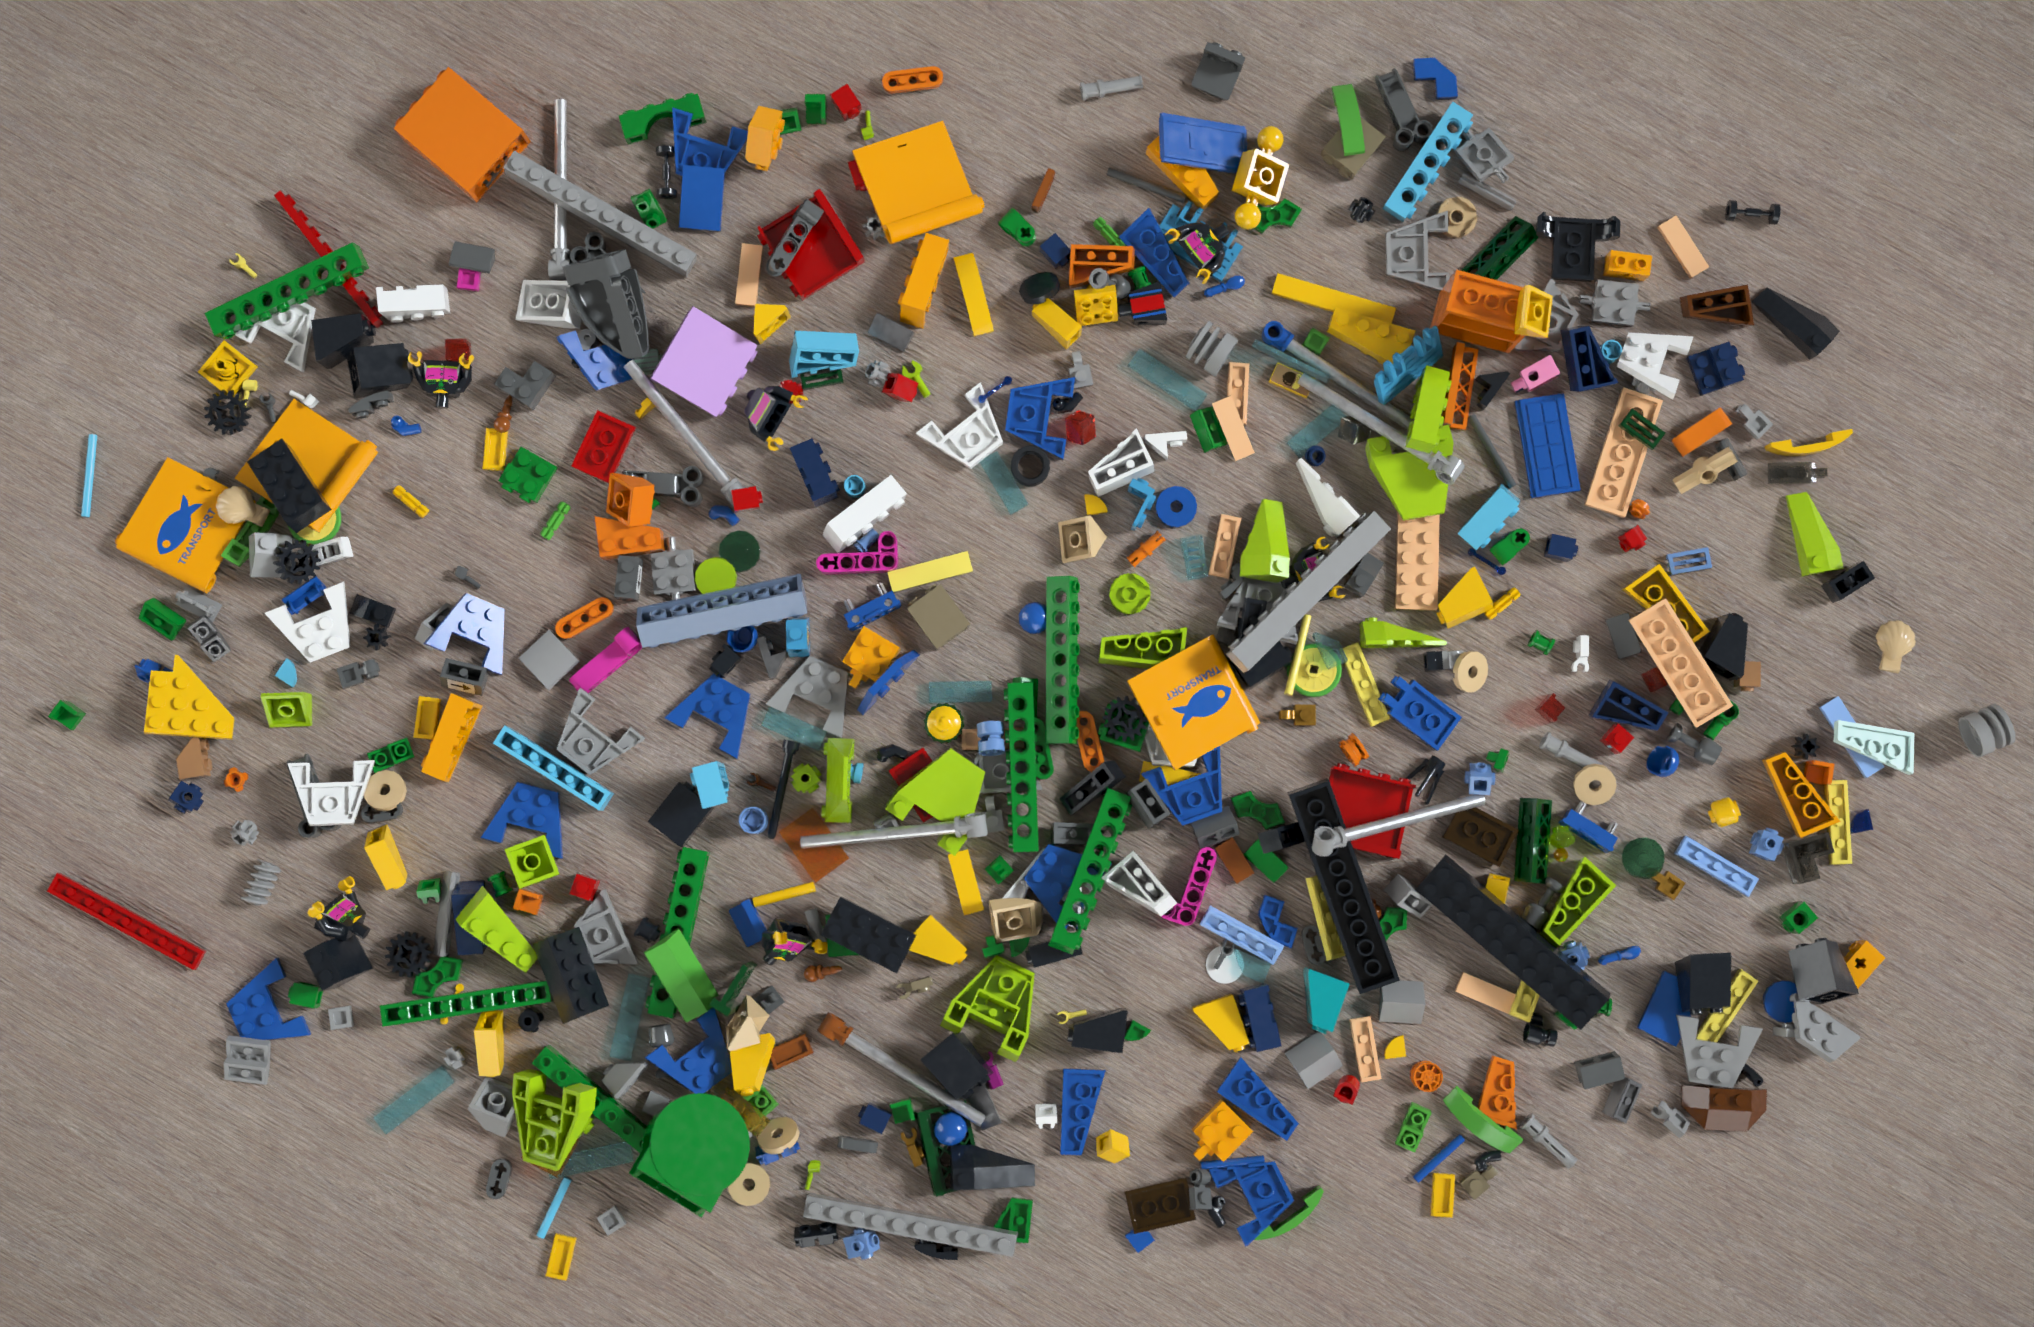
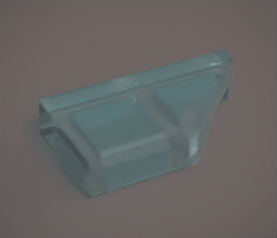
M1317 632L1312 634L1327 669L1348 661L1339 641Z
M1234 949L1233 952L1242 974L1260 983H1264L1271 964Z

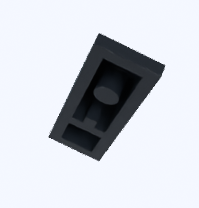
M1115 760L1103 762L1059 799L1072 816L1105 794L1107 788L1112 789L1126 776Z

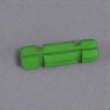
M1102 217L1097 218L1093 222V226L1100 230V234L1110 245L1126 246L1119 239L1117 233L1109 225H1106V221Z
M561 501L557 506L558 510L553 512L546 523V528L542 529L540 535L550 540L554 535V530L558 529L565 518L564 515L569 512L571 507Z

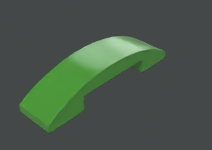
M1353 85L1332 86V95L1340 124L1344 156L1365 153L1363 130Z
M262 496L256 504L270 510L263 527L247 521L236 539L232 538L221 554V557L238 567L249 558V536L255 532L268 533L279 515L275 505Z
M1455 1086L1444 1097V1103L1454 1116L1473 1134L1494 1148L1511 1153L1523 1141V1138L1508 1126L1503 1129L1472 1104L1473 1098L1458 1086Z
M1318 1185L1302 1196L1306 1203L1305 1206L1275 1227L1271 1228L1269 1225L1255 1240L1277 1237L1298 1226L1315 1209L1323 1195V1189Z

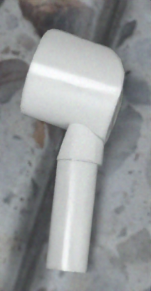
M293 390L289 392V395L299 399L309 408H314L319 402L311 394L305 398Z

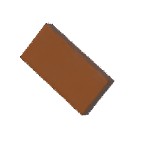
M1047 169L1032 203V211L1040 212L1055 179V170Z
M1233 837L1214 848L1236 884L1254 874Z
M806 1033L773 1048L770 1060L774 1070L814 1053Z

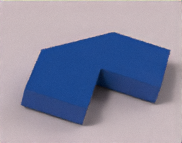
M1417 58L1413 60L1414 81L1435 80L1436 100L1457 99V78L1436 58Z
M1264 895L1258 917L1268 937L1286 947L1292 948L1298 928L1278 922L1285 902Z

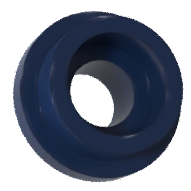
M1317 445L1309 447L1305 454V459L1311 466L1321 465L1326 458L1324 449ZM1314 452L1317 453V457L1315 459L1312 458Z

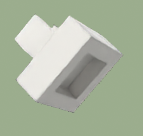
M1035 1104L1036 1124L1039 1125V1128L1043 1129V1124H1050L1051 1128H1054L1055 1123H1057L1056 1104Z

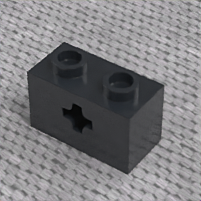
M1862 561L1822 584L1821 587L1831 602L1834 603L1844 599L1874 580L1875 577L1866 563Z
M1298 822L1258 833L1263 854L1305 842Z

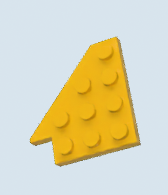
M179 655L174 657L173 672L151 670L144 726L145 734L233 740L234 717Z

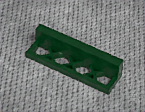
M1515 216L1461 271L1469 273L1472 269L1478 268L1475 275L1497 280L1539 238L1533 225ZM1517 224L1522 226L1519 230L1511 232ZM1507 239L1504 245L1497 246L1500 241ZM1493 254L1490 259L1483 261L1486 255Z
M1520 798L1514 881L1545 884L1548 867L1552 800ZM1542 804H1544V813H1543V814L1541 813V806H1542ZM1539 847L1541 848V855H1540V856L1538 855V849H1539ZM1539 868V879H1536L1537 869Z

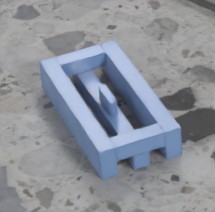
M1708 547L1665 555L1668 560L1667 566L1670 570L1669 576L1712 568ZM1700 553H1704L1705 556L1673 562V558ZM1706 561V565L1677 570L1674 568V566Z

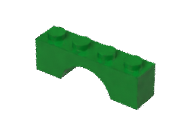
M688 93L680 99H667L662 104H649L641 110H627L623 112V115H619V119L627 144L647 140L649 131L654 123L663 118H673V107L693 113L690 127L707 123L699 95Z

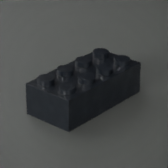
M280 439L247 461L286 524L296 533L332 510L293 449L283 439Z
M842 896L839 898L821 933L822 936L896 974L899 972L917 934Z
M580 927L533 944L563 1024L609 1006Z

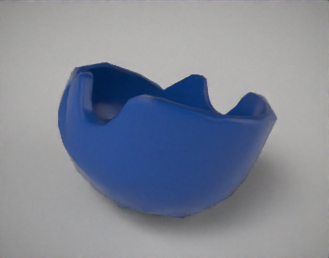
M1031 602L1021 609L1019 624L1024 631L1030 634H1039L1046 629L1045 604Z
M751 625L735 631L728 630L726 642L732 648V651L746 653L757 644L758 633L755 627Z
M1656 746L1649 753L1646 768L1656 776H1670L1678 768L1679 754L1674 748L1669 746Z
M955 1112L944 1114L937 1120L934 1126L935 1136L943 1145H956L966 1136L967 1122L962 1115Z

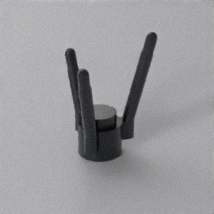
M1433 755L1429 760L1425 758L1422 764L1405 778L1410 780L1426 767L1424 771L1428 775L1415 793V797H1418L1431 777H1435L1425 801L1426 805L1430 803L1439 779L1444 773L1443 768L1446 765L1442 760Z

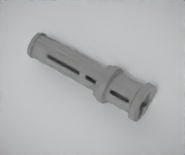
M1139 75L1106 82L1099 79L1097 82L1087 84L1081 82L1080 92L1082 101L1098 96L1103 98L1105 94L1143 89V84H1141L1143 83L1142 77Z
M1546 732L1539 744L1540 749L1545 748L1554 753L1555 757H1564L1581 767L1590 764L1603 765V763L1568 746L1567 741H1561L1551 736L1550 732Z
M1530 1113L1522 1120L1519 1127L1525 1129L1533 1136L1532 1139L1535 1142L1542 1143L1568 1169L1576 1163L1577 1158L1548 1133V1128L1545 1125L1542 1126L1535 1119L1534 1114Z

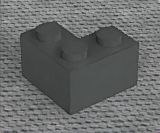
M534 361L523 378L505 367L494 385L534 411L556 376L550 370Z

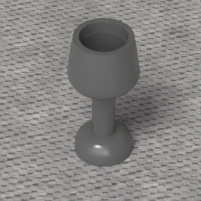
M1102 268L1094 269L1089 276V283L1095 289L1115 285L1117 299H1125L1131 290L1130 283L1119 274L1109 276L1107 271Z
M1676 723L1669 733L1667 741L1674 743L1679 740L1695 749L1694 757L1696 760L1712 766L1718 759L1722 747L1710 738H1703L1698 742L1682 733L1683 727Z
M1549 877L1545 880L1547 890L1538 904H1527L1521 916L1525 922L1537 931L1549 919V914L1545 908L1554 893L1559 894L1565 890L1563 885Z
M670 1024L649 1027V1044L651 1047L658 1048L663 1045L667 1050V1046L674 1043V1035ZM660 1069L656 1071V1078L670 1077Z

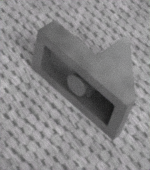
M765 636L757 638L768 676L771 680L775 679L788 652L784 651L772 655L771 652L775 651L772 641H767Z

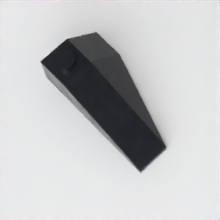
M971 1144L950 1146L951 1189L978 1190L1035 1186V1164Z

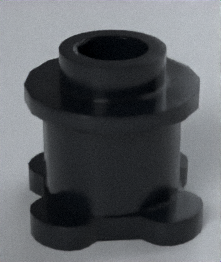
M647 917L643 918L634 936L643 937L647 940V943L651 941L656 942L661 934L659 930L660 925L650 923Z
M527 1008L519 1016L518 1025L524 1031L537 1032L540 1022L544 1019V1015L534 1012L532 1008ZM528 1017H530V1018L532 1019V1023H531V1024H528V1023H527V1018H528Z

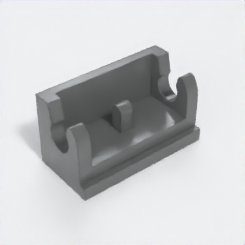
M1229 805L1223 807L1222 812L1190 823L1200 849L1240 834Z
M1615 1051L1574 1062L1579 1082L1582 1083L1585 1090L1626 1079L1621 1057Z

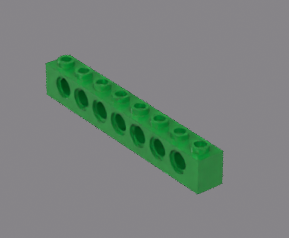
M352 242L204 314L214 336L229 339L240 330L244 331L252 328L254 323L271 319V315L277 312H286L290 309V306L296 303H305L313 295H321L332 286L343 285L346 279L363 275L364 271L369 269V266L360 246ZM346 261V268L341 271L340 266ZM327 270L328 276L322 280V273ZM309 279V286L304 288V282ZM290 288V295L285 297V291ZM272 297L271 305L267 306L268 298ZM251 306H253L254 311L251 315H249L248 310ZM235 314V321L231 324L230 318Z
M1049 576L1046 582V744H1077V739L1079 738V729L1077 727V718L1079 717V707L1077 706L1079 686L1077 685V676H1079L1080 669L1077 664V656L1079 655L1080 648L1077 642L1080 632L1078 613L1080 611L1078 593L1080 591V584L1078 578L1073 576ZM1066 593V600L1062 602V596ZM1066 614V621L1062 623V616ZM1063 635H1066V641L1062 644L1061 639ZM1065 655L1066 662L1062 665L1061 659ZM1065 676L1066 683L1062 686L1061 680ZM1065 697L1066 704L1062 707L1061 700ZM1065 718L1066 724L1062 728L1061 721Z
M1033 682L1008 683V688H1003L1004 701H1008V709H1004V721L1009 722V730H1005V743H1009L1010 751H1006V764H1010V772H1006L1007 785H1011V793H1007V806H1012V814H1008V827H1012V835H1008L1009 848H1013V852L1039 851ZM1015 699H1022L1024 701L1025 707L1022 710L1014 709L1013 701ZM1016 720H1023L1026 727L1023 731H1016L1014 729L1013 723ZM1021 740L1025 742L1026 750L1024 752H1017L1014 749L1016 741ZM1019 761L1027 765L1026 772L1022 774L1017 773L1015 770V764ZM1020 782L1025 783L1028 787L1027 792L1023 795L1018 794L1015 790L1016 785ZM1021 803L1028 806V813L1024 816H1020L1016 812L1017 805ZM1024 824L1028 826L1029 833L1027 836L1021 837L1017 834L1019 825Z
M1107 788L1048 946L1071 955L1075 949H1080L1083 941L1080 934L1082 929L1087 930L1090 918L1087 915L1089 910L1094 911L1098 900L1094 896L1096 891L1101 892L1105 881L1101 879L1103 872L1108 873L1112 862L1108 860L1110 853L1115 854L1119 843L1115 841L1117 834L1122 835L1125 823L1122 822L1124 815L1128 817L1132 805L1129 804L1130 796ZM1113 811L1117 813L1118 818H1111L1108 812ZM1101 831H1109L1111 837H1104ZM1101 849L1104 852V855L1098 856L1095 854L1094 850ZM1087 868H1094L1097 874L1090 875L1087 872ZM1080 887H1087L1090 890V894H1083L1080 891ZM1073 906H1080L1083 909V913H1075ZM1067 925H1072V926H1074L1075 929H1076V932H1075V933H1069V932L1066 930L1065 926H1067Z
M683 847L682 851L679 850L676 860L679 863L678 871H674L672 883L675 884L674 891L670 892L668 897V904H671L669 913H665L663 925H666L665 933H661L659 941L672 933L674 926H679L689 946L691 945L710 852ZM690 863L695 866V873L691 876L685 872V867ZM684 884L689 885L691 888V893L688 896L681 894V887ZM679 905L685 906L687 910L684 917H680L676 913ZM657 974L652 975L650 987H653L651 996L648 995L645 1008H648V1014L674 1018L677 1010L670 996L666 1000H662L659 997V990L664 988Z
M547 981L385 1004L380 1005L382 1027L547 1003L554 1000Z
M551 1045L545 1046L532 1064L562 1089L578 1083L596 1087L595 1109L592 1114L640 1153L647 1125Z

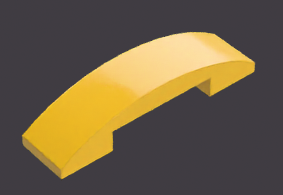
M969 253L953 257L974 337L994 332L974 254Z
M1853 430L1831 432L1825 436L1826 442L1798 447L1792 446L1791 439L1772 442L1765 446V450L1783 456L1812 455L1841 443L1853 433Z

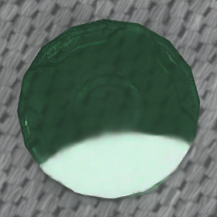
M731 532L720 543V558H724L732 564L736 572L749 571L756 566L760 559V545L755 537L748 532Z
M1637 838L1625 846L1622 852V863L1626 872L1632 877L1650 879L1663 869L1665 854L1661 845L1655 840Z

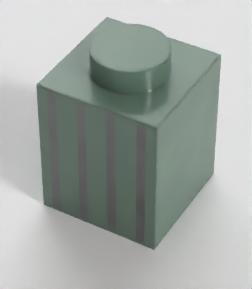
M650 349L645 356L633 358V360L646 375H650L655 370L663 354H660L658 349Z

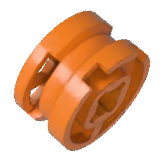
M1352 733L1348 736L1347 740L1338 742L1342 752L1354 767L1360 764L1359 761L1362 759L1366 760L1369 758L1365 747L1355 734Z
M1422 1060L1413 1065L1410 1071V1079L1418 1089L1424 1092H1432L1437 1090L1442 1084L1443 1073L1436 1064Z

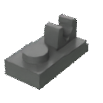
M1053 822L1052 830H1050L1052 844L1086 845L1093 824Z
M770 986L754 999L768 1014L785 1002L773 986Z

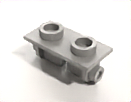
M185 586L183 591L179 590L175 596L178 599L176 605L199 617L205 614L212 623L222 607V604Z

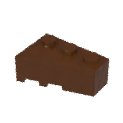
M1748 284L1680 297L1683 318L1744 327L1754 326Z

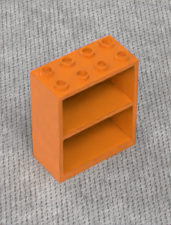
M448 67L438 74L437 80L432 85L425 88L423 96L410 105L406 115L401 116L396 121L394 130L408 145L477 203L504 173V158L506 156L510 158L513 151L521 154L531 141L523 129ZM500 171L488 189L483 182L485 180L491 181L492 176L490 174Z
M1456 270L1439 293L1430 329L1436 326L1441 336L1510 353L1525 337V335L1514 334L1519 292L1523 287Z

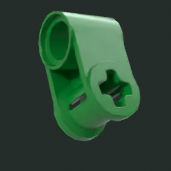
M1011 208L998 222V225L1020 245L1028 247L1034 244L1036 235L1033 226L1014 208ZM1023 233H1025V234L1030 233V237L1028 238L1027 236H1025V237L1023 238V235H1022V234H1023Z
M1516 529L1499 540L1489 551L1503 566L1529 543L1530 535L1525 529ZM1520 534H1521V535H1522V538L1520 539L1521 541H1520V542H1516V541H1515V539L1517 538L1516 535H1520Z

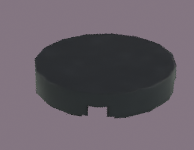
M1041 272L1024 280L1020 285L1019 293L1027 304H1041L1046 301V298H1053L1060 289V283L1055 274Z

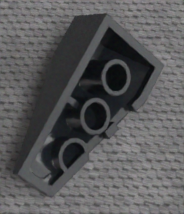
M1768 287L1752 301L1809 360L1819 355L1840 332L1825 316Z

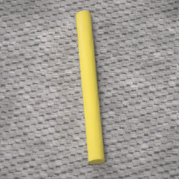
M1307 614L1302 618L1298 642L1295 647L1284 692L1288 696L1293 695L1312 617Z

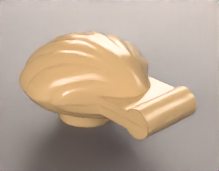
M233 486L225 489L217 497L216 509L218 516L226 523L236 524L247 520L263 527L270 513L269 509L255 504L251 493L244 487Z
M1899 620L1888 621L1882 624L1876 634L1877 644L1883 652L1879 669L1897 674L1900 672L1902 656L1909 653L1916 642L1915 634L1910 626Z

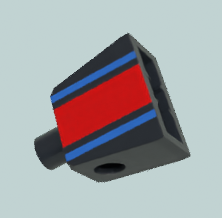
M1160 282L1129 292V303L1117 305L1119 317L1131 315L1133 325H1165L1167 323Z

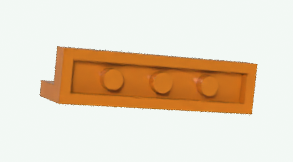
M1457 342L1453 346L1449 370V380L1452 383L1449 392H1446L1445 395L1448 402L1442 414L1444 417L1442 426L1449 425L1450 428L1464 431L1467 427L1479 349L1465 347V343ZM1464 352L1473 354L1472 362L1466 366L1462 362ZM1465 371L1469 376V382L1462 386L1459 382L1460 373ZM1462 391L1466 401L1459 406L1456 402L1457 393ZM1457 410L1463 417L1462 425L1452 423L1454 413Z

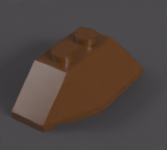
M1681 1085L1682 1108L1705 1130L1747 1132L1766 1112L1767 1089Z

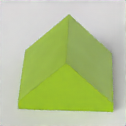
M306 692L261 693V700L270 728L312 726V694Z
M545 835L504 849L519 889L538 884L559 875Z

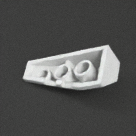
M1300 458L1296 462V466L1318 515L1325 525L1323 529L1329 536L1332 537L1334 535L1337 538L1360 515L1342 496L1337 498L1333 488L1328 483H1321L1319 481L1321 479L1319 474Z

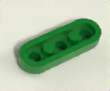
M1034 717V724L1039 728L1035 732V746L1041 745L1043 747L1042 752L1038 753L1035 751L1036 777L1048 779L1054 772L1049 744H1046L1045 725L1041 719ZM1040 766H1047V772L1041 773L1039 770Z

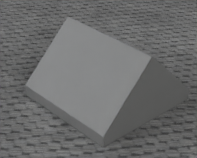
M1400 980L1380 987L1379 1022L1421 1024L1425 1009L1423 982Z
M1318 1031L1284 1053L1307 1089L1343 1066L1335 1050L1324 1035Z

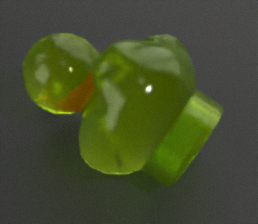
M1568 826L1552 828L1553 834L1549 838V843L1556 848L1554 852L1555 860L1565 862L1569 855L1565 848L1574 844L1575 837L1570 833Z

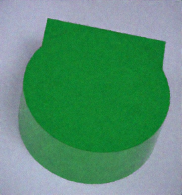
M704 1093L682 1096L661 1109L651 1119L643 1135L641 1152L628 1174L697 1216L702 1217L705 1211L711 1213L723 1190L736 1181L746 1166L750 1151L747 1126L739 1112L720 1097Z

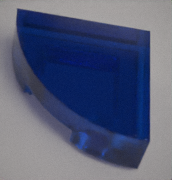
M1869 809L1862 810L1854 816L1850 825V834L1873 830Z

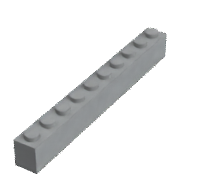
M513 151L504 166L506 176L686 278L697 261L696 253L516 151Z
M1375 511L1369 514L1363 513L1356 520L1358 524L1354 528L1352 526L1349 527L1342 534L1344 538L1340 542L1336 540L1328 548L1330 552L1326 556L1322 554L1315 560L1316 566L1312 570L1308 568L1300 575L1302 580L1299 583H1292L1286 589L1288 593L1283 598L1281 596L1272 603L1273 608L1269 612L1265 610L1257 618L1259 622L1255 626L1251 624L1243 632L1245 636L1241 640L1237 638L1230 644L1229 648L1231 650L1226 655L1243 673L1250 670L1391 530Z
M815 1193L807 1195L803 1214L805 1218L1011 1257L1015 1253L1018 1236L1016 1231Z

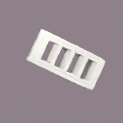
M338 537L315 544L312 549L319 551L318 557L321 559L320 562H316V566L353 557L348 537ZM332 545H333V548H334L335 556H333V552H332V548H331ZM323 548H325L327 558L324 556Z

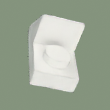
M1186 431L1146 434L1144 436V442L1165 460L1168 459L1167 444H1170V447L1183 446V443L1187 441Z

